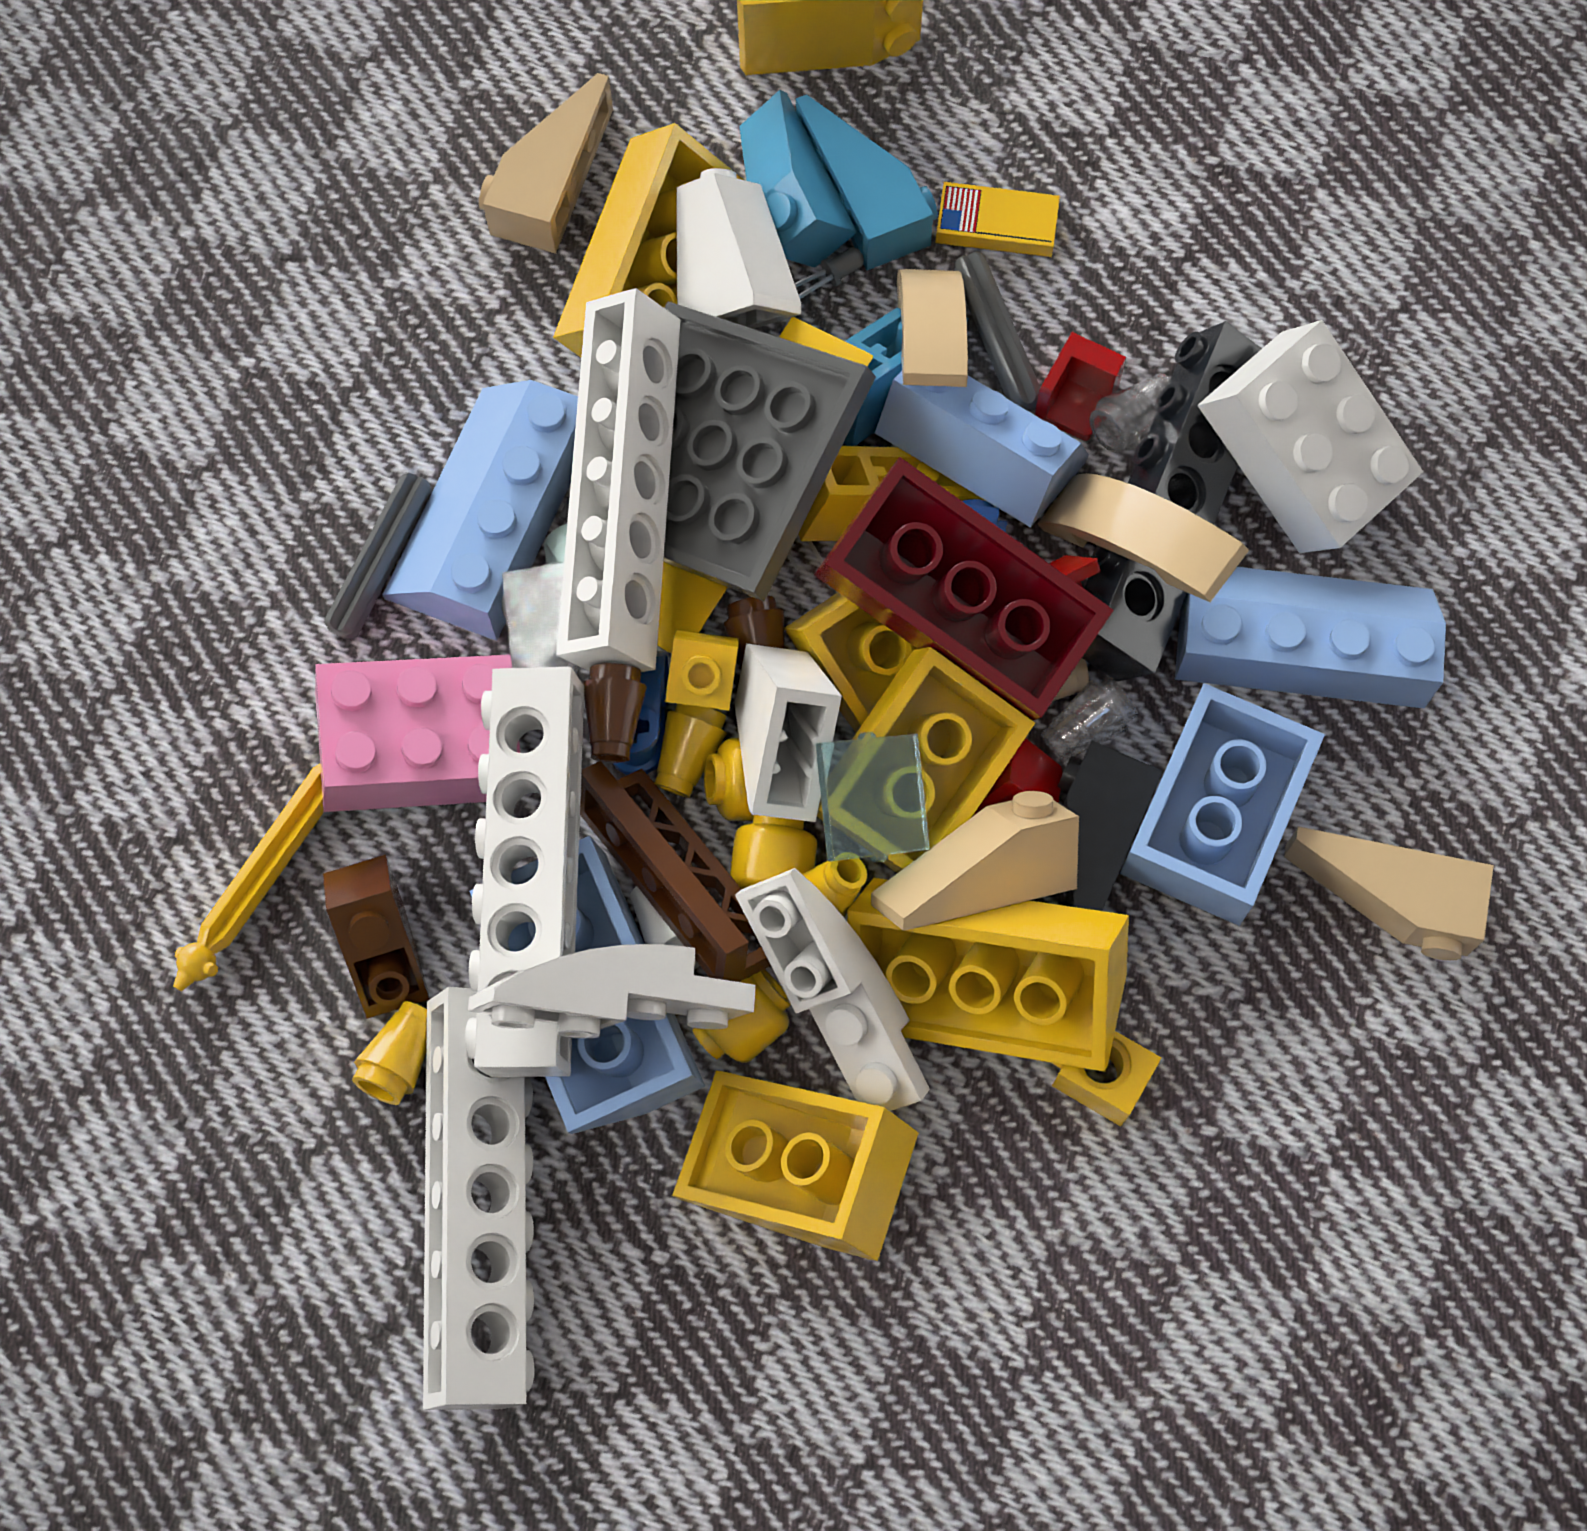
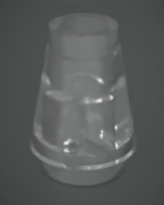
M1159 373L1152 378L1101 398L1097 402L1096 410L1091 413L1089 420L1091 430L1098 442L1104 448L1114 453L1137 448L1140 442L1148 435L1156 415L1154 411L1155 402L1162 390L1169 384L1170 378L1165 374Z
M1107 675L1098 683L1090 680L1040 735L1061 763H1065L1070 759L1071 755L1076 757L1087 751L1091 740L1102 744L1128 731L1129 726L1127 723L1137 717L1138 712L1118 683Z

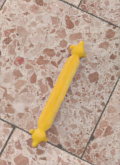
M320 763L310 771L201 924L197 942L179 947L176 950L175 958L178 971L173 987L182 992L195 981H202L209 976L213 977L217 974L218 966L216 965L215 954L233 942L324 813Z

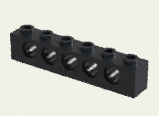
M1227 321L1201 332H1193L1182 341L1175 354V362L1177 364L1169 384L1162 390L1155 402L1154 411L1156 415L1148 435L1140 442L1134 452L1133 462L1135 466L1128 484L1171 501L1214 525L1238 464L1197 405L1262 348ZM1097 546L1091 558H1097L1101 571L1088 578L1084 589L1114 611L1082 659H1085V661L1116 682L1153 674L1157 670L1187 592L1166 584L1154 569Z

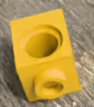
M676 630L665 702L729 711L738 652V638Z
M1115 1031L1109 1057L1116 1068L1117 1077L1115 1081L1098 1083L1086 1074L1084 1068L1052 1063L1061 1069L1052 1087L1121 1127L1131 1114L1162 1057Z

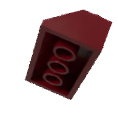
M901 457L890 468L814 574V576L917 649L927 647L935 649L1032 721L1044 715L1114 611Z

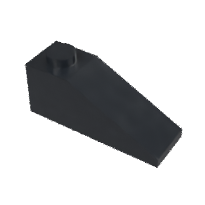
M1091 740L1083 760L1071 755L1057 787L1060 788L1061 793L1067 795L1063 806L1079 816L1077 889L1065 892L1066 906L1102 911L1163 771Z

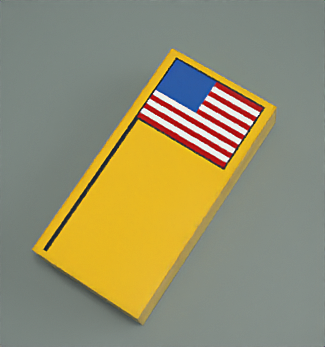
M943 182L935 243L1052 257L1060 196Z

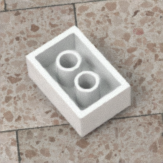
M1323 320L1281 332L1197 405L1299 554L1341 548L1423 473V470Z

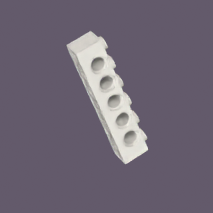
M637 288L586 302L556 655L590 671L591 666L603 663L630 665L639 668L641 672L656 669L681 320Z
M572 667L493 669L492 691H484L482 696V722L485 730H490L489 754H482L478 765L479 787L482 794H487L486 818L478 819L475 829L476 852L480 859H484L483 884H476L472 894L473 918L476 924H481L480 950H473L469 960V981L473 991L480 992L492 984L554 958L575 953L584 685ZM536 729L544 731L543 739L536 749L528 753L517 752L518 741L526 732ZM529 793L541 794L540 805L532 815L526 818L514 817L515 805L521 797ZM524 858H538V869L534 877L523 884H512L511 873L514 866ZM525 922L535 923L536 933L532 943L521 951H510L508 940L512 930ZM477 1013L476 1017L469 1018L465 1037L467 1055L470 1059H474V1067L488 1076H571L572 1037L559 1035L557 1033L558 1024L535 1021L534 1028L510 1029L492 1025L491 1014Z
M447 987L427 1001L423 1410L505 1409L526 1404V1392L531 1389L534 1380L533 1356L529 1350H526V1322L531 1318L534 1307L533 1287L531 1282L526 1280V1253L532 1245L534 1226L530 1212L526 1211L525 1185L530 1181L533 1171L532 1149L529 1144H525V1118L531 1111L533 1088L529 1078L487 1077L480 1074L474 1067L472 1059L467 1055L465 1040L467 1022L470 1017H476L477 1012L468 1011L469 997L478 993V991H473L471 988ZM473 1114L482 1116L490 1125L492 1135L489 1144L481 1142L474 1135L471 1125ZM474 1181L485 1185L490 1192L491 1207L488 1213L480 1210L473 1202L471 1189ZM475 1249L484 1252L490 1260L491 1275L488 1282L480 1280L472 1270L471 1257ZM476 1318L484 1321L491 1332V1345L486 1353L478 1350L471 1338V1327Z

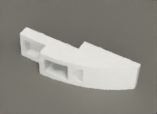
M796 868L737 892L735 896L795 1013L797 1014L808 1009L811 1011L856 1101L885 1107L889 1111L921 1101L930 1088L901 1033L903 1027L909 1022V1018L877 962L836 907Z
M625 944L588 949L557 957L509 976L469 997L468 1011L491 1014V1024L502 1028L530 1029L534 1028L535 1021L558 1024L557 1033L572 1038H597L600 1036V1029L626 1021V1017L639 1020H662L666 1018V1013L687 1016V1025L690 1027L725 1029L728 1027L729 1019L754 1012L755 985L694 975L696 948L664 944Z

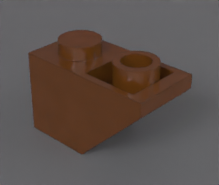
M386 854L323 873L326 911L366 1019L397 1010L405 1001L416 1004L429 1000L428 988L406 910Z

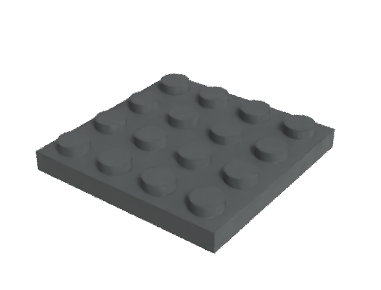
M668 301L665 309L678 317L681 322L663 562L765 601L876 376L866 365ZM570 495L559 515L566 522H568Z

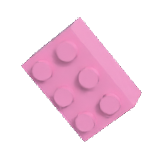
M511 655L316 664L315 696L324 812L486 802L487 794H482L478 780L479 759L482 754H489L490 730H485L482 722V696L484 691H492L493 669L512 668ZM518 741V744H517V752H518V753H520V743H519V741Z

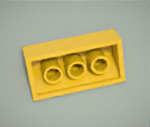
M676 123L630 138L553 336L554 339L580 358L582 357L586 302L637 288L663 308H665L668 301L677 304L676 187L699 179L701 172L708 169H731ZM736 174V178H737V179L744 180V179H742L739 175Z
M873 878L847 910V922L877 962L909 1018V1022L901 1030L904 1038L1105 1072L1109 1062L1127 976L1129 915L1025 901L903 931L871 905V893L888 881L887 879Z

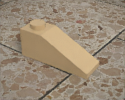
M597 73L506 151L500 160L494 176H486L480 191L479 207L485 212L491 236L556 254L613 111L609 76Z
M1039 791L1021 792L1016 794L1012 801L986 806L871 893V905L905 931L1077 889L1079 816L1054 801L1051 795Z
M1299 826L1285 846L1284 857L1401 943L1422 947L1421 953L1427 957L1439 960H1458L1462 955L1468 956L1485 939L1494 865Z

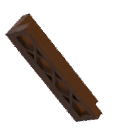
M601 760L582 769L581 817L685 947L696 948L695 960L710 978L740 982L771 966L762 947L747 954L749 942L741 932L753 934L756 939L757 937L735 896L741 890L740 886L646 772L641 768L616 780ZM638 794L650 808L649 818L631 798L632 796ZM669 843L681 846L686 852L685 862L682 861ZM704 887L717 890L723 898L721 907ZM729 908H731L735 913L729 912Z

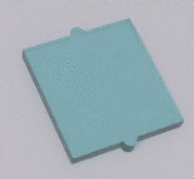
M869 731L860 733L856 740L815 744L827 861L870 857L873 862H885L889 854L930 850L918 734L876 738L875 734Z

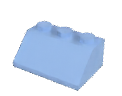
M901 371L893 379L875 434L1029 527L1035 523L1065 488L1071 478L1082 468L1089 456L1081 442L970 376L967 378V387L903 385Z

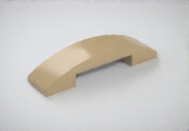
M899 269L897 273L898 308H901L902 318L901 362L903 385L967 387V319L961 272Z
M1096 474L1074 475L1038 522L1043 531L1080 547H1084L1088 541L1150 567L1157 572L1166 584L1208 602L1213 600L1249 551L1241 541L1173 502L1137 486Z

